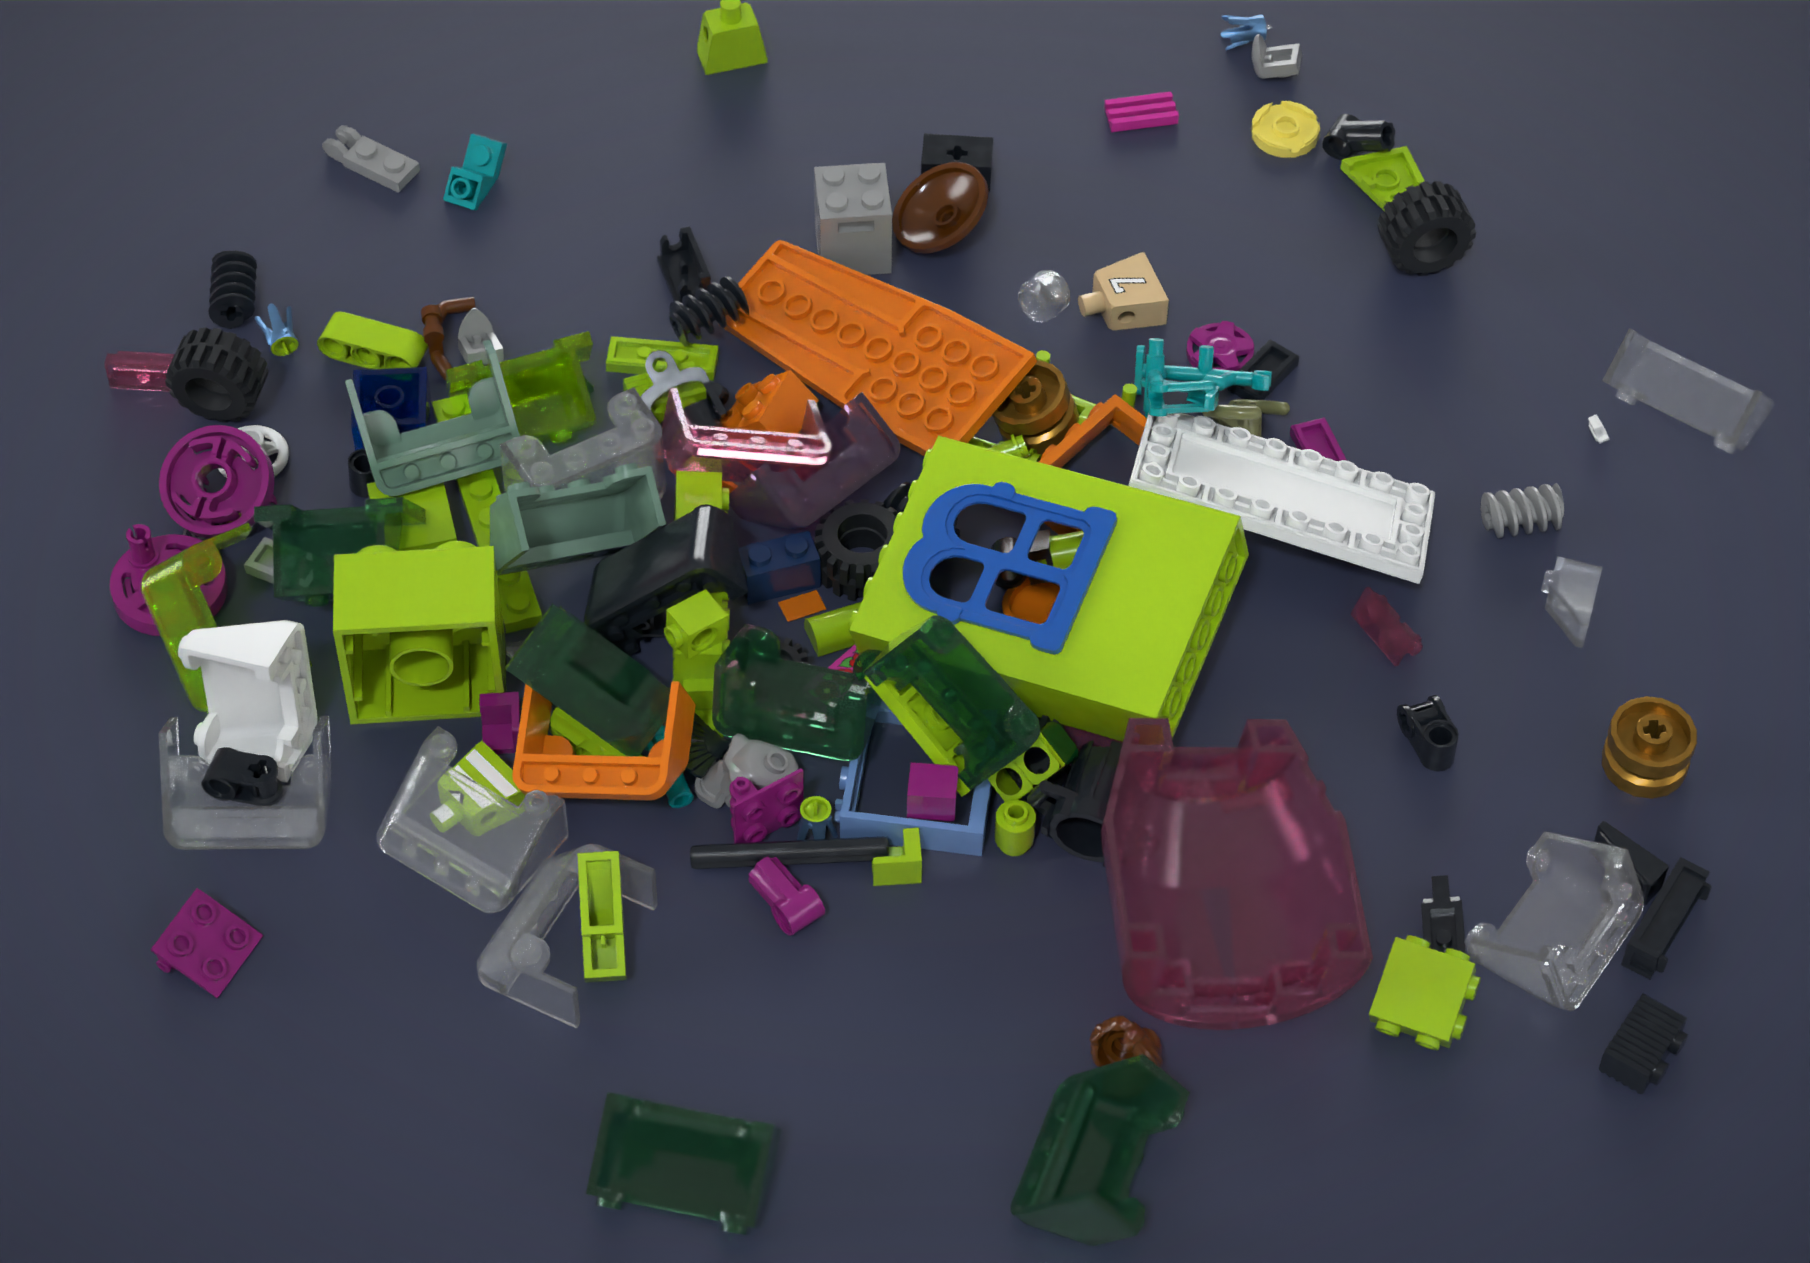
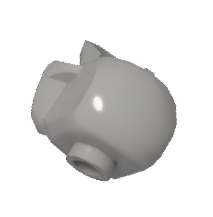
M737 733L732 737L724 758L715 762L702 779L696 778L694 784L695 793L701 801L713 808H720L724 802L730 807V798L732 796L729 792V786L737 777L747 778L757 790H760L798 770L796 759L789 751L760 740H750L743 734Z

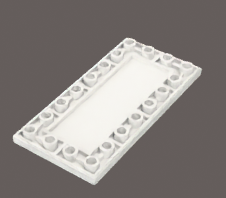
M1148 413L1128 486L1239 515L1245 530L1420 584L1424 573L1436 493L1429 490L1425 485L1402 482L1393 479L1391 475L1381 471L1370 472L1358 468L1350 461H1335L1322 457L1315 450H1300L1287 446L1283 441L1276 438L1265 439L1255 436L1241 427L1230 428L1223 426L1206 416L1195 417L1185 413L1158 417L1151 416Z

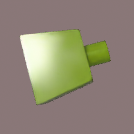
M721 0L720 8L707 10L703 13L697 54L705 75L768 63L759 25L749 3H741L740 0Z

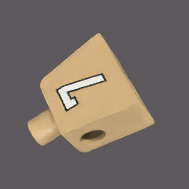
M1144 252L1097 270L1093 277L1092 293L1078 296V305L1082 316L1101 313L1108 328L1113 331L1158 326L1167 323L1169 299Z

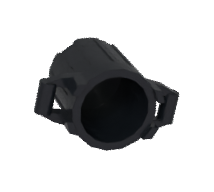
M1094 740L1082 745L1077 759L1072 762L1063 787L1043 780L1027 796L1029 805L1045 816L1041 833L1047 837L1050 834L1059 847L1076 857L1089 861L1104 862L1103 867L1111 870L1120 866L1123 857L1142 863L1158 848L1156 838L1150 836L1145 830L1134 824L1149 782V769H1144L1141 763L1143 758L1141 754L1117 741H1111L1110 747H1093ZM1051 796L1057 800V803L1054 805L1046 801V799ZM1135 842L1139 843L1136 847H1133Z

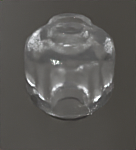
M1052 270L1039 271L1022 283L1018 291V302L1021 310L1026 316L1037 322L1051 320L1066 309L1071 300L1068 283L1060 274Z

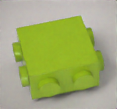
M1407 935L1406 940L1395 937L1369 1012L1370 1022L1376 1023L1375 1029L1390 1036L1399 1037L1400 1032L1416 1037L1415 1043L1422 1047L1436 1051L1439 1050L1440 1046L1450 1049L1453 1038L1460 1040L1465 1029L1468 1016L1461 1013L1466 999L1474 1001L1481 977L1475 976V963L1469 961V955L1455 949L1447 948L1445 953L1429 948L1430 942L1416 936Z

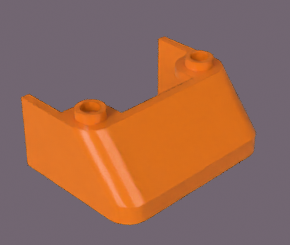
M526 678L512 772L514 784L523 794L529 797L656 800L670 789L686 769L689 761L696 704L680 682L671 681L664 739L658 741L651 748L648 757L575 755L572 744L566 738L548 735L553 701L535 679Z

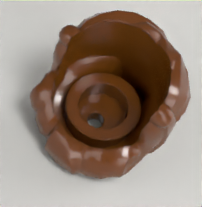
M1122 1015L1111 1017L1097 1024L1092 1030L1089 1040L1093 1062L1101 1069L1106 1070L1103 1077L1104 1092L1111 1093L1114 1091L1118 1095L1130 1096L1141 1092L1151 1081L1156 1079L1163 1064L1160 1038L1153 1030L1147 1027L1141 1028L1137 1023L1131 1022Z

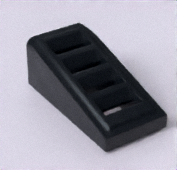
M1602 821L1598 826L1592 848L1642 904L1647 905L1661 890L1669 866L1610 824Z

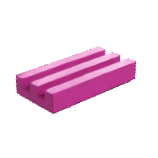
M1172 92L1105 100L1104 110L1111 132L1178 124L1179 114L1178 111H1175L1176 104L1175 101H1172Z

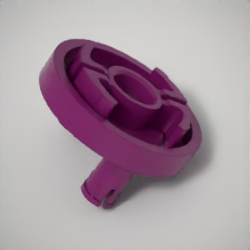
M210 425L196 429L182 437L171 448L162 464L159 477V491L164 508L177 524L196 536L207 539H224L236 536L252 527L262 515L271 514L275 507L270 503L277 505L276 497L273 495L274 470L270 458L258 442L240 429L226 425ZM242 447L247 449L251 453V455L248 454ZM212 449L211 451H205V452L196 454V453H198V452H200V451H203V450ZM254 458H256L257 461H258V468L255 469V470L252 469V468L257 467V462H256V460H255ZM217 468L225 469L227 480L223 488L214 493L206 492L207 489L203 487V484L209 486L207 474ZM186 513L195 518L196 521L191 519ZM227 521H233L222 525H214L218 523H224Z
M143 524L133 525L134 537L132 530L129 528L126 532V539L130 549L117 561L110 577V592L114 608L123 622L141 633L162 637L185 634L209 622L223 606L228 592L225 567L216 550L206 542L187 535L168 534L151 538V530ZM208 565L211 567L214 581L212 580L211 572L209 570ZM173 582L176 587L175 591L169 593L157 591L162 585Z

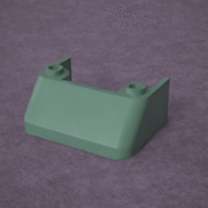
M490 340L483 341L492 377L476 382L469 390L468 402L472 413L407 432L399 433L394 417L386 411L375 410L362 414L352 379L345 381L377 488L382 493L388 496L402 495L506 465L518 458L521 453L522 442L497 353Z

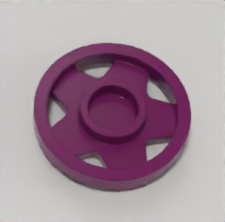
M1222 320L1221 323H1210L1199 328L1196 327L1191 332L1187 341V358L1190 364L1198 368L1199 349L1194 353V344L1198 347L1202 345L1214 347L1213 363L1219 364L1221 368L1213 367V369L1239 371L1254 356L1253 339L1247 332L1229 321ZM1247 355L1242 362L1238 363V356Z

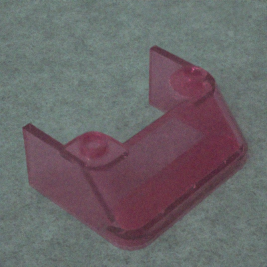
M669 389L660 442L668 469L674 473L675 477L676 471L722 472V481L780 485L794 490H801L812 485L829 462L832 445L815 400H807L801 433L794 434L688 425L678 389Z

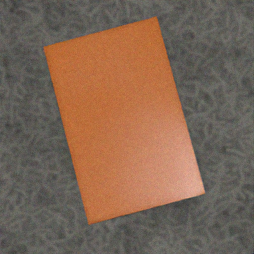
M817 590L778 602L787 622L826 610Z

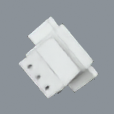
M1597 414L1589 417L1588 426L1594 439L1599 444L1610 440Z

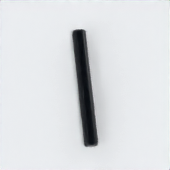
M878 836L693 845L690 849V863L694 869L755 866L757 862L767 856L769 858L777 857L783 865L872 861L875 857L889 856V842L887 837Z

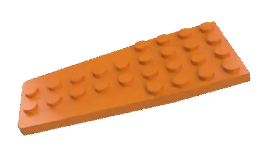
M783 240L776 241L738 283L746 297L750 311L749 315L740 308L738 309L739 321L735 322L729 315L725 316L727 322L725 330L784 370H791L806 385L864 424L925 456L929 448H933L938 436L968 443L1037 363L1033 352L948 308Z

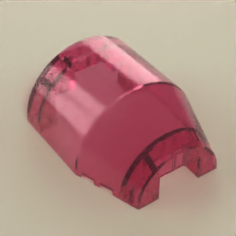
M1129 718L1102 825L1101 843L1124 989L1136 1006L1162 1021L1179 1026L1207 1030L1254 1028L1287 1021L1315 1011L1343 995L1361 979L1373 960L1346 820L1340 810H1334L1326 797L1327 787L1322 780H1316L1307 765L1309 757L1286 719H1247L1237 747H1173L1169 718Z

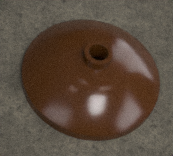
M962 162L941 164L921 174L905 189L895 206L892 227L896 238L905 248L917 253L941 251L963 240L976 227L986 208L988 186L985 178L974 166Z

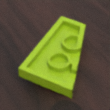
M1407 146L1393 148L1391 151L1374 152L1345 158L1341 161L1340 169L1383 210L1387 202L1394 200L1393 196L1397 193H1403L1411 185L1415 187L1420 182H1425Z

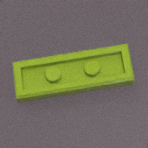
M611 336L605 363L606 372L646 373L645 363L648 355L654 351L662 350L668 352L676 364L694 360L696 367L704 369L710 381H714L719 355L718 345L689 343L685 347L681 342ZM657 361L655 370L667 367V363L665 361Z

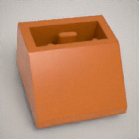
M791 370L778 375L770 374L762 381L754 384L747 383L737 391L735 395L736 402L727 411L728 415L720 418L723 425L717 430L713 438L727 447L764 460L782 454L789 450L819 399Z

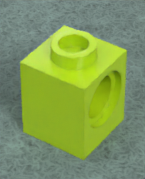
M705 589L666 609L664 635L670 646L674 649L678 648L688 660L727 639L728 615Z

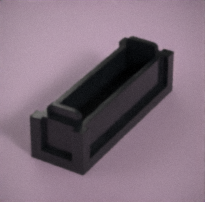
M1680 857L1629 940L1621 963L1623 967L1651 980L1655 971L1664 972L1668 962L1665 954L1698 899L1707 900L1712 886L1706 883L1710 871Z

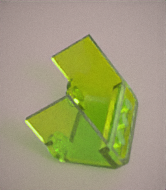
M249 523L197 543L150 568L144 574L140 584L142 596L190 703L194 708L205 713L209 712L201 666L196 670L186 669L183 666L182 659L178 656V648L181 639L192 630L217 627L200 586L214 580L218 576L222 567V559L218 550L245 540L252 530Z

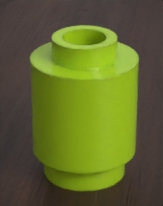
M1009 800L1002 803L996 811L995 842L1006 855L1020 856L1026 853L1034 843L1036 814L1033 807L1027 802Z

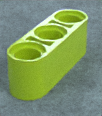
M340 311L332 315L317 340L319 350L329 358L399 378H410L428 349V344L425 343L424 337L415 331Z

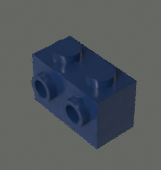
M810 531L796 534L791 533L780 538L753 542L739 547L748 593L744 594L748 605L821 587L820 557Z

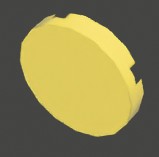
M1281 101V105L1272 106V103H1269L1256 111L1252 119V139L1258 148L1267 154L1280 158H1295L1307 154L1316 146L1320 135V123L1316 121L1317 116L1303 104Z

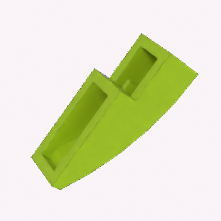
M619 851L577 853L585 982L627 980Z

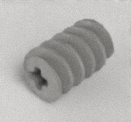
M1557 483L1553 487L1548 484H1542L1538 490L1534 486H1528L1524 489V492L1519 488H1513L1509 494L1505 490H1499L1495 496L1490 492H1484L1482 495L1481 518L1483 525L1487 531L1494 529L1497 538H1503L1504 527L1507 526L1511 536L1518 535L1519 525L1523 526L1526 534L1533 532V523H1537L1540 532H1546L1547 524L1550 520L1555 530H1560L1562 527L1564 501L1562 491Z

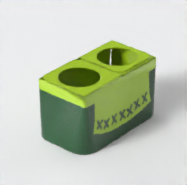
M1048 722L1004 755L984 775L1004 802L1022 800L1035 789L1033 784L1038 785L1043 780H1050L1074 762L1078 757V748L1060 724ZM1039 747L1048 754L1050 766L1045 773H1032L1025 766L1024 754L1029 748ZM1005 768L1013 769L1020 775L1022 780L1021 789Z

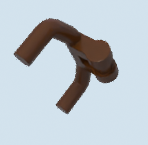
M474 297L445 300L438 305H426L421 309V319L423 324H425L423 337L425 343L428 344L430 359L441 377L451 384L478 382L484 379L483 366L454 370L444 356V330L442 325L447 315L469 312L473 307L476 308Z

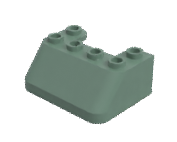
M629 463L616 467L615 474L603 477V482L591 484L590 479H581L567 484L568 488L555 490L554 485L530 487L529 482H520L508 486L507 492L496 496V501L490 505V546H494L497 575L613 555L664 527L666 522L652 467L638 468L637 463Z

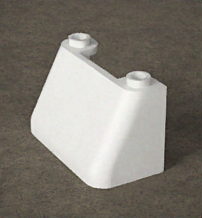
M279 620L192 630L181 639L178 656L182 659L183 666L186 669L196 670L201 666L209 714L203 722L197 725L194 732V743L198 746L200 762L210 765L215 752L222 747L257 755H267L272 757L277 763L278 775L276 778L287 783L312 743L317 729V710L304 626L294 621Z

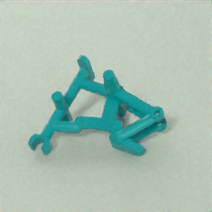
M1149 339V352L1146 354V363V346L1137 345L1134 385L1137 386V395H1142L1144 387L1143 411L1146 418L1148 413L1151 416L1163 417L1167 416V414L1214 411L1218 405L1219 391L1233 385L1252 387L1251 389L1269 391V387H1271L1272 371L1255 370L1254 372L1213 369V346H1199L1198 368L1164 365V339ZM1170 380L1190 381V382H1177V381H1170ZM1185 392L1188 393L1187 401L1193 403L1165 405L1163 393Z

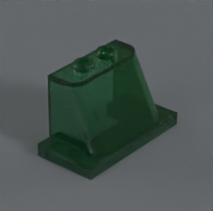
M403 497L365 499V506L317 510H302L291 504L254 507V522L273 530L274 597L283 601H306V606L310 607L328 606L329 600L333 599L334 555L355 554L361 549L373 545L388 546L399 551L402 526L426 524L425 509Z
M553 603L505 667L511 674L625 756L639 757L667 719L670 688L664 685L654 673L561 606L557 607Z

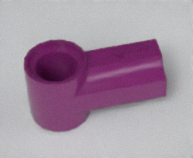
M767 856L756 863L754 869L748 874L749 883L769 904L775 921L785 934L791 936L825 915L824 905L816 891L808 884L801 886L777 857L769 858Z

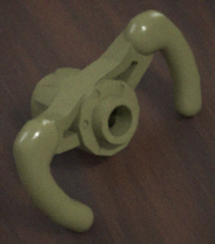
M1233 399L1228 405L1218 404L1214 411L1202 412V414L1206 417H1211L1220 425L1230 428L1241 427L1248 430L1250 434L1261 437L1262 414L1287 415L1290 411V406L1288 403L1280 401Z

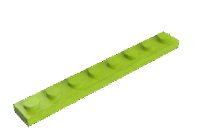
M467 393L431 402L436 423L472 413ZM493 468L455 479L477 547L490 546V505L496 501V496L501 494ZM521 571L497 575L506 634L542 625V613L528 572Z

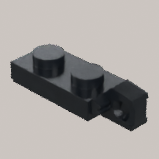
M1448 875L1432 876L1433 898L1423 899V903H1421L1423 939L1430 942L1429 948L1445 953L1446 949L1450 948L1466 954L1462 900H1460V896L1450 897Z

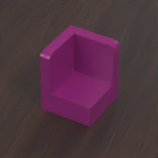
M519 692L479 694L482 741L496 754L515 753L521 718Z
M910 763L907 818L939 821L955 820L958 782L957 766Z

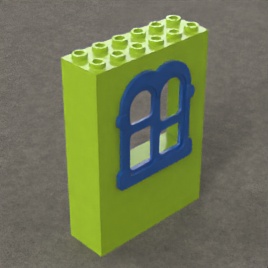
M938 436L933 448H929L925 453L923 470L919 479L914 480L910 486L908 503L904 511L899 512L896 516L893 526L894 533L889 544H885L880 551L879 566L874 577H869L865 584L863 601L859 609L852 612L848 630L865 667L871 669L883 668V671H895L900 666L912 665L914 667H921L923 664L938 663L964 696L992 704H1000L1005 708L1029 715H1036V717L1040 718L1042 715L1049 716L1051 721L1055 719L1060 724L1166 754L1249 555L1241 516ZM988 504L1021 513L1026 516V520L1012 551L1002 553L961 540L954 529L955 520L959 513L970 505ZM1050 521L1080 529L1084 532L1074 559L1066 569L1035 562L1028 558L1032 544L1040 526L1044 522ZM957 557L984 565V570L969 601L958 602L944 598L934 592L930 585V577L937 564L945 559ZM1002 571L1019 573L1060 586V591L1051 612L1044 623L1036 624L990 611L986 608L987 600Z

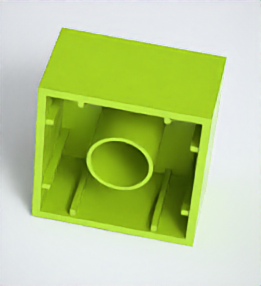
M450 541L441 544L436 549L396 551L388 546L373 545L365 547L355 554L334 555L333 634L350 724L481 717L479 694L507 692L506 640L494 546L476 547L465 541Z

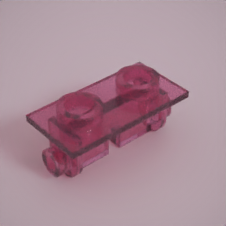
M1368 586L1350 615L1396 667L1406 653L1414 656L1422 650V638L1419 634H1415L1405 622L1401 623L1399 621L1401 617L1387 602L1388 599L1385 595H1379Z

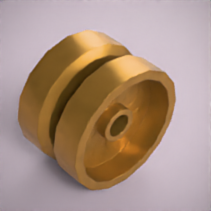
M1037 360L1034 367L992 414L1004 441L1011 439V434H1014L1015 437L1022 434L1028 451L1034 448L1040 455L1051 444L1057 446L1064 439L1067 431L1075 423H1078L1079 420L1076 404L1069 392L1062 372L1053 364Z
M1648 696L1631 699L1618 707L1611 719L1608 736L1602 750V767L1607 778L1619 790L1635 797L1653 799L1667 796L1681 786L1687 776L1690 760L1697 744V729L1691 716L1675 703L1664 698Z

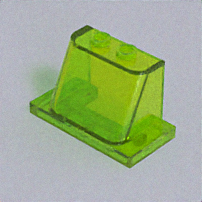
M589 331L556 339L553 341V346L550 349L499 362L522 442L521 453L537 448V442L551 439L552 443L569 440L573 437V432L586 429L596 423V415L580 366V362L590 360L593 342ZM479 360L446 369L445 385L449 397L469 393V390L476 382L492 377L490 366L484 367L483 361Z

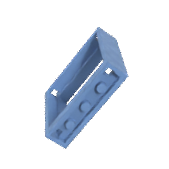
M863 688L860 705H854L852 708L851 726H856L855 735L848 734L846 741L845 758H850L849 767L842 766L840 773L839 790H844L843 799L835 800L833 822L840 823V838L885 836L888 839L889 845L903 846V828H919L921 849L982 856L993 788L984 774L997 763L1002 730L1003 705L969 701L987 723L985 738L981 741L982 753L977 767L969 824L960 825L857 812L873 722L902 725L874 689Z

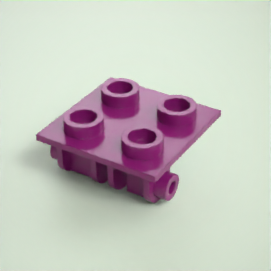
M802 768L760 790H757L752 782L745 777H737L731 782L729 786V792L732 796L730 798V813L732 815L731 827L734 832V843L760 842L766 835L781 827H789L801 817L800 805L804 801V774Z
M196 888L150 951L157 955L158 961L156 965L159 969L167 973L172 969H177L218 998L263 935L199 888Z

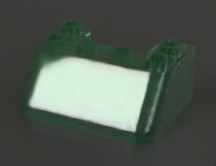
M1144 1054L1068 1077L1061 1083L1053 1096L1013 1197L1011 1213L1026 1225L1089 1246L1137 1236L1145 1222V1206L1137 1198H1128L1131 1181L1136 1168L1143 1159V1149L1148 1136L1167 1129H1173L1181 1122L1190 1092Z

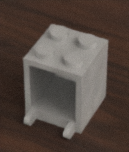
M885 163L814 167L815 232L818 255L866 275L891 273L892 210Z

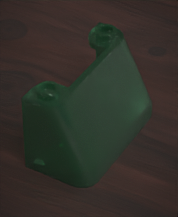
M933 615L897 636L863 672L876 687L884 681L892 680L896 682L894 686L900 691L910 683L962 739L953 751L958 756L962 754L964 757L965 767L958 774V777L970 790L1030 749L1040 735V724L1036 714L1029 709L959 632L955 625L940 615Z
M744 624L714 666L712 720L716 730L729 738L739 733L750 740H760L783 749L840 761L857 759L867 745L882 703V699L866 681L865 677L876 668H883V671H893L894 653L873 649L865 650L855 659L853 673L780 659L781 646L776 634L764 627Z
M607 1092L586 1194L597 1196L596 1205L621 1210L622 1203L626 1202L721 1221L722 1231L746 1235L748 1227H757L782 1128L773 1124L758 1121L748 1122L744 1119L684 1109L648 1100L643 1101L626 1095Z

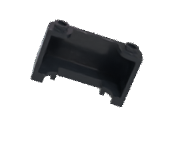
M708 504L700 505L690 513L630 546L603 558L593 570L583 619L587 637L620 658L625 659L639 651L636 639L643 636L641 624L666 611V609L705 589L710 595L714 592H726L728 598L732 601L748 593L732 517L720 508Z

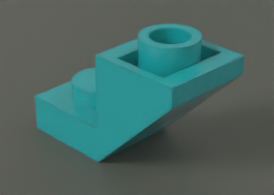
M471 134L463 166L451 167L443 200L477 210L499 177L507 143L478 134Z

